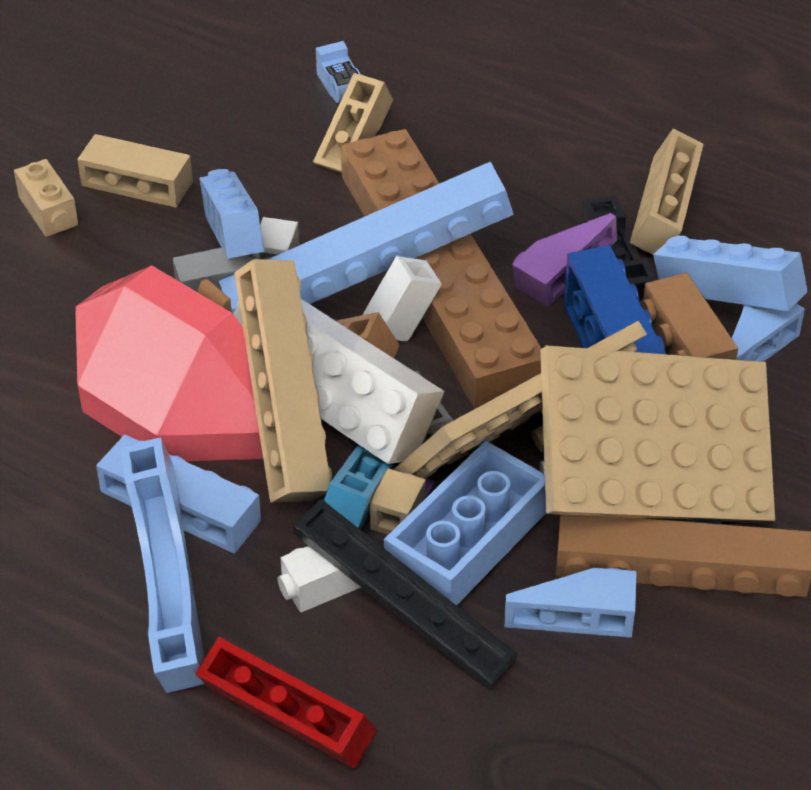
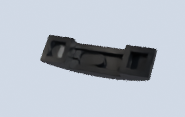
M611 196L582 201L585 223L609 213L616 216L617 241L611 248L616 258L622 259L629 283L634 284L637 289L645 288V283L658 280L648 259H641L635 246L630 243L631 238L625 228L626 215L617 197Z

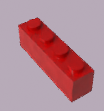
M221 637L217 638L195 673L211 691L353 769L356 768L377 732V729L364 714Z

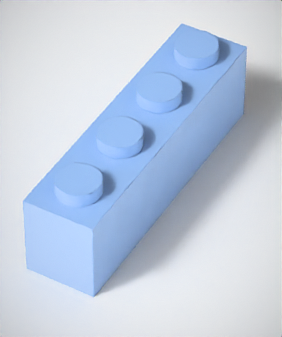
M217 169L208 172V176L200 177L205 217L227 259L264 252L258 209L235 172H229L227 169Z
M675 236L668 239L666 244L653 254L659 279L687 272L705 299L789 311L807 293L802 258L799 252L784 251L782 248L752 247L745 243L735 245L719 243L717 240L703 241L688 239L686 236Z
M124 434L96 467L101 492L131 506L125 483L120 447L143 441H138ZM170 455L173 463L183 530L235 554L261 522L259 494L254 493L246 486H239L225 480L212 471H205L187 463L179 456Z

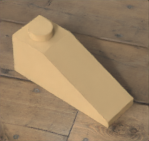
M357 73L353 74L313 161L315 165L342 173L341 145L376 135L393 102L385 82Z

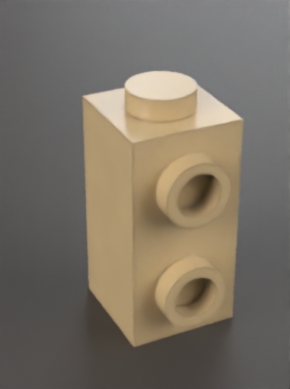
M47 159L33 162L14 170L18 196L45 237L78 226L75 200Z

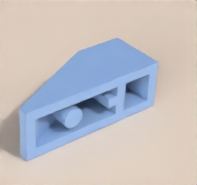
M797 303L789 311L744 305L732 336V340L738 347L737 360L764 362L800 336L805 309Z
M591 568L506 594L504 627L632 637L636 600V571L618 568Z

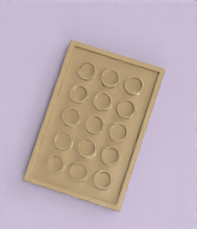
M637 321L590 346L588 349L636 352L638 349L635 343L646 336L647 333L640 322ZM541 374L446 424L394 470L426 479L437 472L436 469L444 464L451 465L469 454L470 450L480 446L485 440L491 443L506 430H515L531 420L530 417L539 412L543 414Z
M548 345L540 349L546 514L770 523L775 521L766 362Z

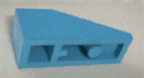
M358 444L330 482L324 501L361 530L370 514L369 503L387 469H392L395 463L387 464Z

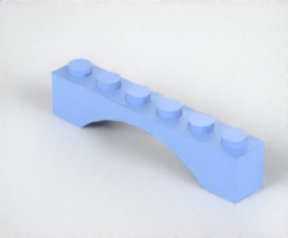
M161 437L120 447L125 483L135 518L145 569L149 604L148 636L154 674L166 693L203 685L204 683L195 675L205 657L172 460Z

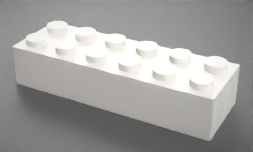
M301 299L302 310L307 319L306 334L308 346L313 356L312 370L314 383L319 393L318 407L320 418L387 464L403 462L422 445L445 391ZM238 301V304L234 311V316L242 325L240 306Z

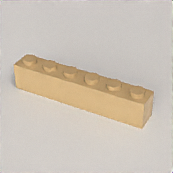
M253 259L234 272L270 503L313 501L327 493L329 484L332 481V472L327 462L325 450L326 435L321 425L318 407L319 393L314 383L312 370L313 356L309 350L306 334L307 319L302 310L300 297L301 283L296 273L295 261Z

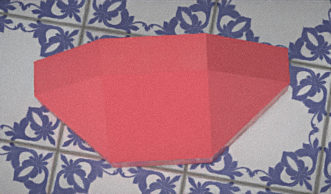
M152 265L102 286L76 306L77 381L82 412L121 437L125 434L138 441H147L161 437L168 453L172 456H179L185 461L263 459L243 326L232 312Z

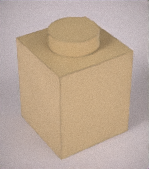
M388 468L369 503L370 529L389 535L425 500L426 479Z

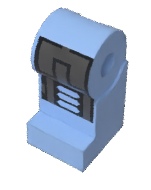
M344 41L316 48L317 75L330 96L333 97L336 103H339L353 74H360V72L354 67L348 57V48Z

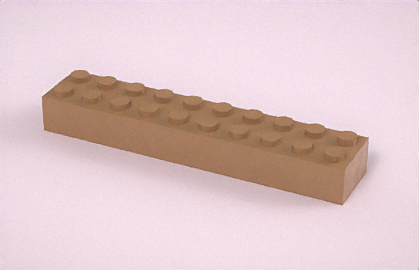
M406 129L341 145L342 178L364 217L440 184ZM471 234L414 258L426 260L442 283L422 319L474 409L541 374L540 349L542 348Z

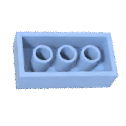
M485 440L384 539V549L457 606L546 514L545 474Z

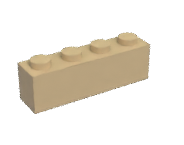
M674 128L669 133L653 157L631 236V244L645 252L654 254L666 244L668 239L681 233L703 143Z

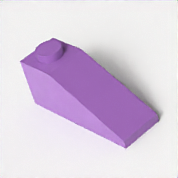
M609 213L536 241L526 251L518 254L512 264L515 288L549 308L565 292L567 253L608 245L612 246L617 241L616 216Z

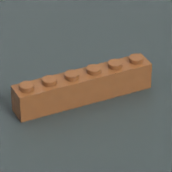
M560 515L556 577H565L591 568H618L636 571V583L691 587L701 590H728L741 593L777 594L786 597H807L811 581V532L645 518Z

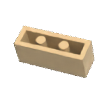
M95 134L77 159L81 186L171 207H178L193 183L190 155Z

